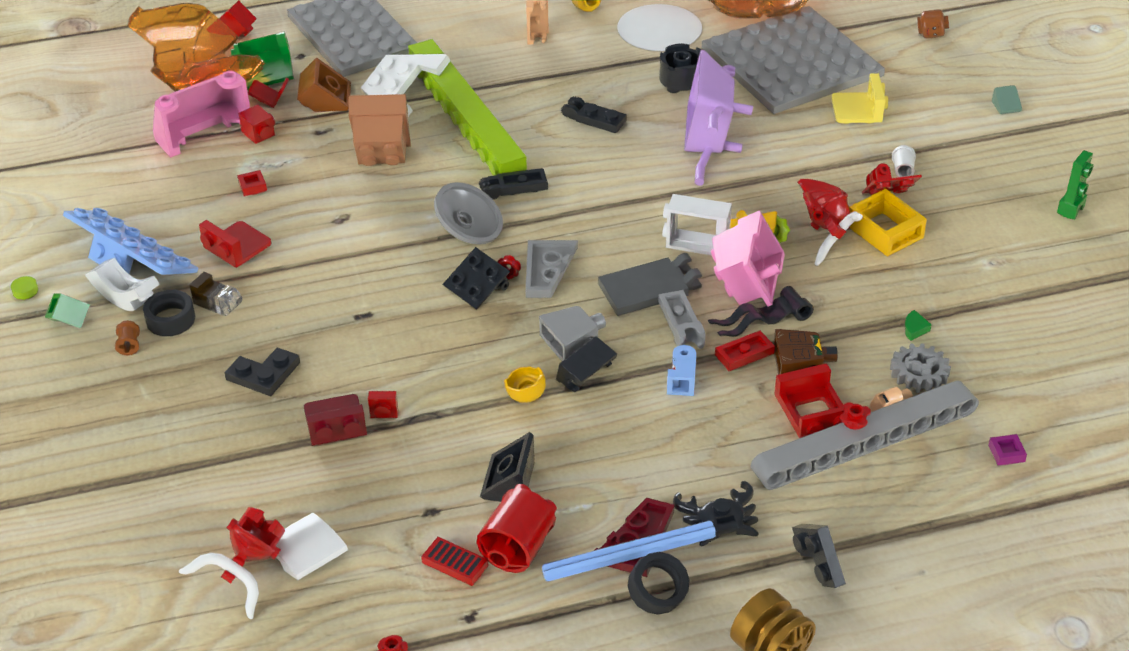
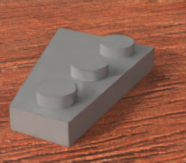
M528 240L526 298H552L578 249V240Z

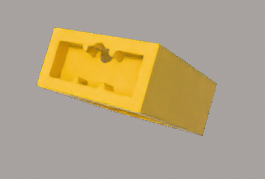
M887 189L849 207L850 213L856 211L863 215L860 221H855L851 224L850 229L887 257L924 238L927 218ZM883 213L898 225L885 231L871 219Z

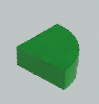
M913 310L905 319V335L910 341L930 332L932 324L917 311Z

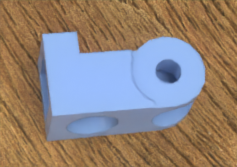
M680 345L674 348L672 369H668L667 395L694 396L696 350L693 347Z

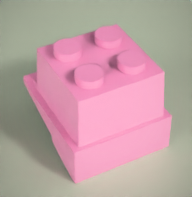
M757 211L737 220V226L713 237L714 249H711V254L717 264L714 266L715 274L719 281L723 280L725 282V289L729 297L734 296L739 305L762 297L769 307L773 304L777 276L782 273L785 254L762 213Z

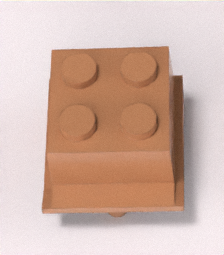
M406 94L349 96L348 116L353 132V144L358 164L373 166L375 164L398 165L399 163H405L406 147H411Z

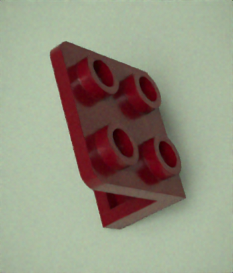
M356 394L304 404L312 446L367 435L363 406L359 403Z

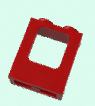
M827 363L776 375L774 395L799 439L842 423L840 415L844 413L843 403L830 383L831 369ZM823 401L829 409L800 416L796 406Z

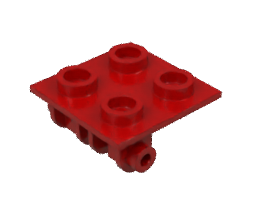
M881 163L866 176L867 187L862 191V194L870 193L871 196L884 189L893 191L894 194L904 193L908 191V188L914 186L915 182L922 175L892 178L890 167L885 163Z

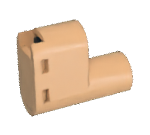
M896 386L875 395L870 403L871 412L913 397V394L908 388L900 390Z

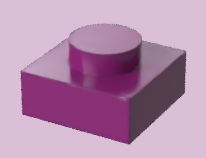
M1017 434L990 437L988 446L998 466L1026 461L1027 453Z

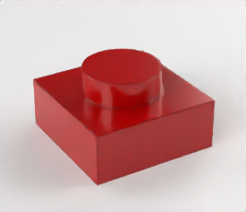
M261 170L237 175L238 183L244 196L256 195L267 191L266 182Z
M369 391L368 405L370 418H398L399 410L396 391Z

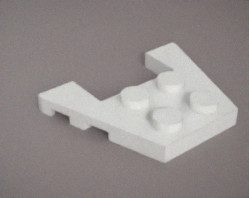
M446 54L385 55L361 89L366 95L404 94L422 70L440 75L450 62V59ZM407 104L409 117L413 110L411 109L410 105Z

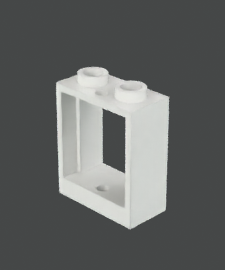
M673 194L670 203H665L663 218H667V223H664L662 236L666 237V248L712 255L711 249H714L712 238L730 229L732 203ZM678 214L717 220L716 235L678 229Z

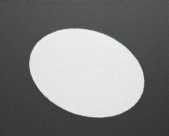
M651 4L634 8L625 13L620 18L617 29L620 36L635 47L651 51H665V48L669 45L679 43L692 44L701 35L702 24L696 15L684 8L667 4Z

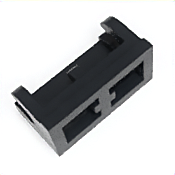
M595 336L559 363L556 380L564 384L571 391L577 392L580 389L577 385L581 386L586 379L603 366L609 367L612 365L611 360L616 359L617 353Z

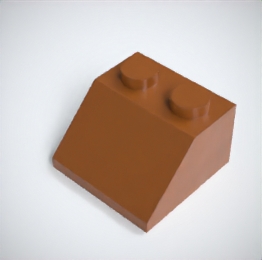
M316 57L300 73L297 100L304 107H308L314 112L347 111L349 109L351 82Z

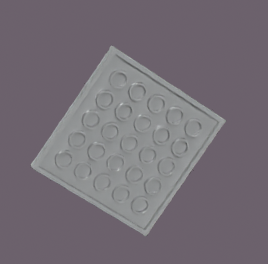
M810 6L787 12L774 18H768L764 21L750 24L737 30H731L730 32L702 41V49L721 66L731 65L735 67L734 78L773 114L868 82L870 74L879 73V76L882 77L885 73L883 66Z

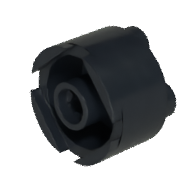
M679 43L667 46L665 52L660 53L659 80L662 85L667 87L668 92L678 93L679 91L691 90L701 51L700 48L696 47L695 50L690 48V44Z

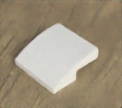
M311 513L285 529L286 532L276 545L281 549L276 558L280 560L285 572L299 580L348 551V548L327 523L314 513Z

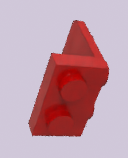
M208 220L199 224L200 240L203 247L235 268L272 244L271 238L244 221H237L225 230H222Z

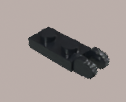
M576 96L571 97L567 102L568 104H564L561 108L562 115L576 120V122L612 133H617L627 121V114L597 106L593 103H585L582 98H576Z
M538 168L482 177L479 181V187L492 200H495L500 195H515L548 190V181L544 169Z

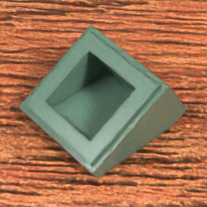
M1015 85L994 88L992 103L1000 114L1022 111Z

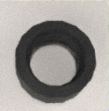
M180 290L157 292L150 296L143 306L147 328L153 334L159 336H175L187 331L194 324L196 317L191 297ZM167 309L182 310L180 313L171 317L156 316L158 313Z
M654 552L641 558L633 567L628 577V590L632 600L642 610L657 615L665 614L672 611L684 600L689 591L690 579L687 569L679 559L668 553ZM650 567H656L667 572L675 585L673 595L663 600L649 594L642 582V575L645 570Z

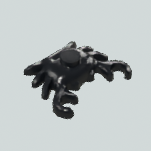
M742 481L740 487L746 490V492H738L732 489L730 491L732 499L719 498L701 507L697 505L695 496L691 497L690 502L680 501L682 499L680 492L674 495L673 504L675 509L691 515L683 516V522L689 525L706 521L713 523L716 531L715 537L699 542L701 547L718 539L721 534L736 532L737 535L753 537L759 535L758 531L751 527V525L758 522L757 516H750L755 511L756 505L752 503L744 507L754 495L753 486L748 482Z

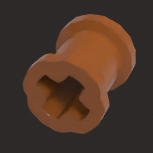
M127 320L122 321L116 326L118 339L115 342V350L118 353L128 356L135 354L139 350V341L137 340L140 334L139 325Z

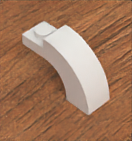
M115 257L102 262L85 274L90 283L102 296L112 304L127 311H134L142 306L154 294L152 290L160 285L155 276L142 280L132 277L120 266Z

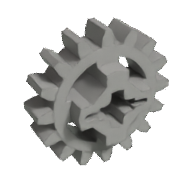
M911 343L909 349L901 346L900 351H895L891 359V377L897 378L898 385L905 383L908 389L916 388V393H920L921 389L929 391L932 387L937 388L941 384H947L951 370L949 358H943V351L934 352V346H931L929 349L925 348L923 343L920 344V347H915Z

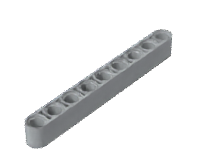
M954 381L871 412L866 418L868 421L867 425L861 429H849L844 423H840L762 452L752 460L751 469L765 488L768 490L777 489L964 418L976 410L979 400L961 381Z

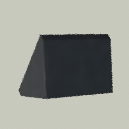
M531 432L491 455L480 494L482 499L501 502L503 495L508 490L514 489L517 484H524L529 487L535 464L534 435Z

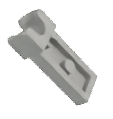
M684 290L659 294L658 302L674 335L676 346L684 345L686 342H694L698 348H703L705 345V330L701 322L697 320Z

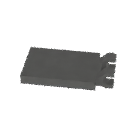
M682 253L672 262L667 257L599 276L598 285L616 315L620 316L658 305L659 294L684 290L686 296H689V290H696L702 287L698 278L702 277V274L698 268H690L688 263L692 262L691 257L688 253Z

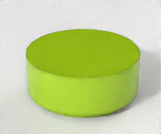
M22 276L15 279L11 283L12 294L15 298L21 300L32 298L38 292L36 279L31 276Z

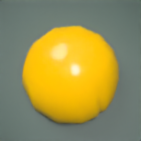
M519 367L509 374L507 379L504 380L508 395L513 400L519 403H530L539 399L544 393L546 379L540 367Z

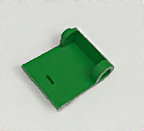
M285 32L233 44L234 48L230 49L233 61H238L240 75L246 80L247 91L253 80H258L269 86L284 82L286 78L289 80L294 79L290 47Z

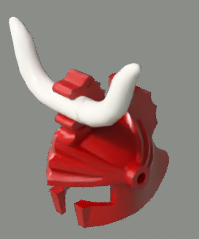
M800 179L797 183L803 191V199L812 220L810 225L816 230L821 227L830 232L817 253L815 265L818 266L825 259L829 249L836 240L841 239L851 224L855 221H860L863 215L856 211L850 213L848 194L839 187L818 180Z
M248 507L239 521L233 518L226 527L230 531V540L235 553L233 559L218 553H207L200 555L179 570V573L186 575L196 572L205 565L214 564L225 570L221 578L230 584L235 577L240 579L245 584L248 592L245 609L249 619L254 617L259 590L254 576L243 565L245 561H260L268 558L275 560L281 551L276 545L286 532L278 520H265L263 515L265 512L253 507Z

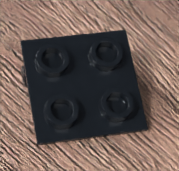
M475 247L442 285L477 310L495 289L505 291L509 287L506 276L510 271Z

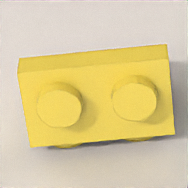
M879 73L870 74L867 92L832 94L834 114L838 123L871 124L882 122L884 109H888V96H884L885 84L881 82Z

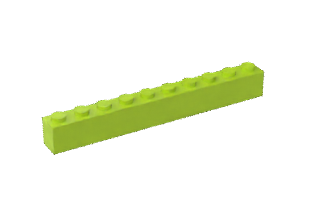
M433 39L408 45L409 55L444 54ZM451 61L440 75L423 70L418 74L417 77L423 80L426 89L433 93L435 101H439L443 111L448 113L453 124L459 127L462 136L469 140L472 149L479 153L482 162H486L492 175L527 170L526 155Z

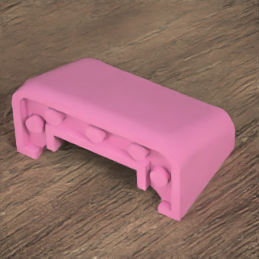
M226 71L219 76L171 94L160 96L154 105L153 135L155 141L171 158L181 154L179 145L186 144L185 137L222 122L227 128L232 126L231 123L240 124L238 113L250 108L246 80L234 71Z

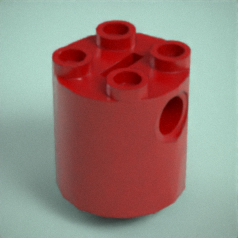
M517 484L514 489L508 490L503 495L501 503L492 512L477 535L476 543L480 553L488 559V562L503 571L512 573L524 572L531 565L544 544L546 535L555 526V512L557 510L555 503L531 491L528 486Z

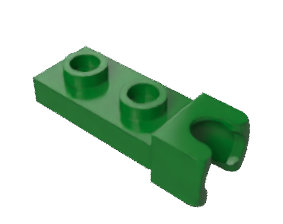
M1083 150L1073 162L1067 191L1059 201L1057 213L1061 216L1073 220L1076 219L1079 209L1083 210L1085 207L1086 192L1089 187L1086 180L1094 167V164L1091 163L1093 153Z

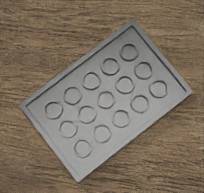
M314 0L287 9L288 17L331 67L343 77L378 66L385 55H409L408 45L417 43L377 0Z

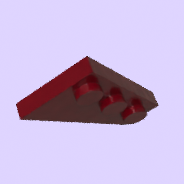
M646 497L625 518V523L616 532L613 531L607 537V541L599 549L666 532L674 514V504ZM643 557L607 567L631 573L633 567ZM651 567L644 571L643 577H648Z

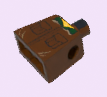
M775 329L774 356L778 375L822 365L827 362H837V347H822L820 336L817 332Z

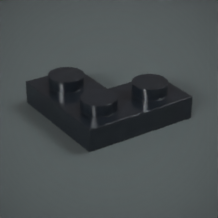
M278 347L262 364L239 356L224 372L227 381L271 397L300 364V357L298 354Z
M800 524L792 527L795 549L800 553V556L814 558L816 565L814 567L815 576L822 586L837 588L845 585L846 582L828 525Z

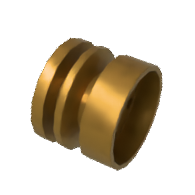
M768 588L757 593L742 607L734 619L730 637L744 651H806L814 638L816 626L811 619L804 617L799 609L792 608L790 602L775 589Z

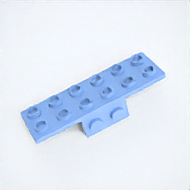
M75 208L74 211H64L63 213L64 217L94 234L88 258L98 264L115 257L128 274H130L133 259L161 275L197 273L198 267L191 264L190 259L174 254L173 249L157 244L156 239L140 234L139 229L128 227L122 219L111 217L108 215V211L104 209L93 208V210Z

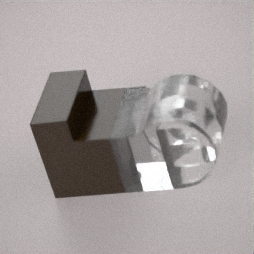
M203 272L189 284L193 304L220 315H229L242 302V296L236 288L214 281L212 275L207 272Z

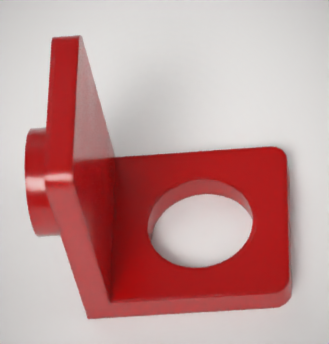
M285 79L279 92L258 80H253L248 90V95L274 108L289 79Z

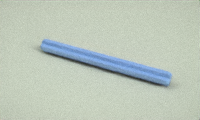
M706 521L543 564L542 573L545 580L549 582L644 557L649 553L663 552L715 537V527L711 521Z

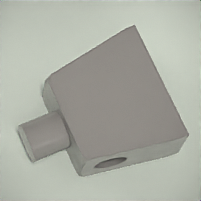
M574 306L539 316L540 336L559 359L563 361L592 338L598 337V330L606 327V321L601 313L589 317L581 307Z

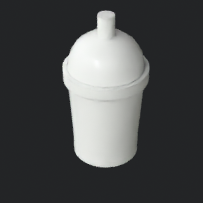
M907 145L897 147L892 153V161L897 177L913 176L915 172L916 153L913 148Z

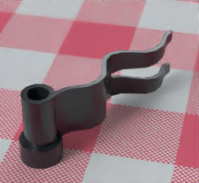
M786 286L781 290L780 297L774 299L773 304L769 307L766 305L762 308H756L750 303H743L738 306L730 317L724 320L709 319L708 322L710 324L730 326L746 314L735 329L717 332L719 336L735 337L742 334L755 320H762L771 325L780 322L787 315L793 314L797 320L804 321L812 315L814 307L806 298H802L792 286Z

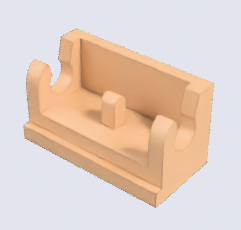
M526 0L527 45L534 44L536 37H540L542 43H545L547 33H549L548 0Z

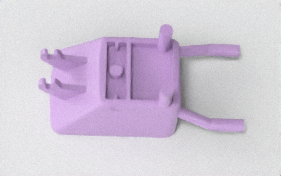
M705 50L700 51L689 95L684 151L703 152L695 168V184L698 186L704 184L705 166L712 153H721L723 150L738 153L742 151L741 143L726 141L733 112L752 115L753 106L734 102L735 80L732 77L735 76L736 68L731 65L721 67Z

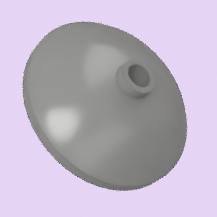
M450 183L443 186L435 197L434 208L440 223L457 239L481 245L494 241L500 234L503 227L501 212L492 198L479 188L466 183Z

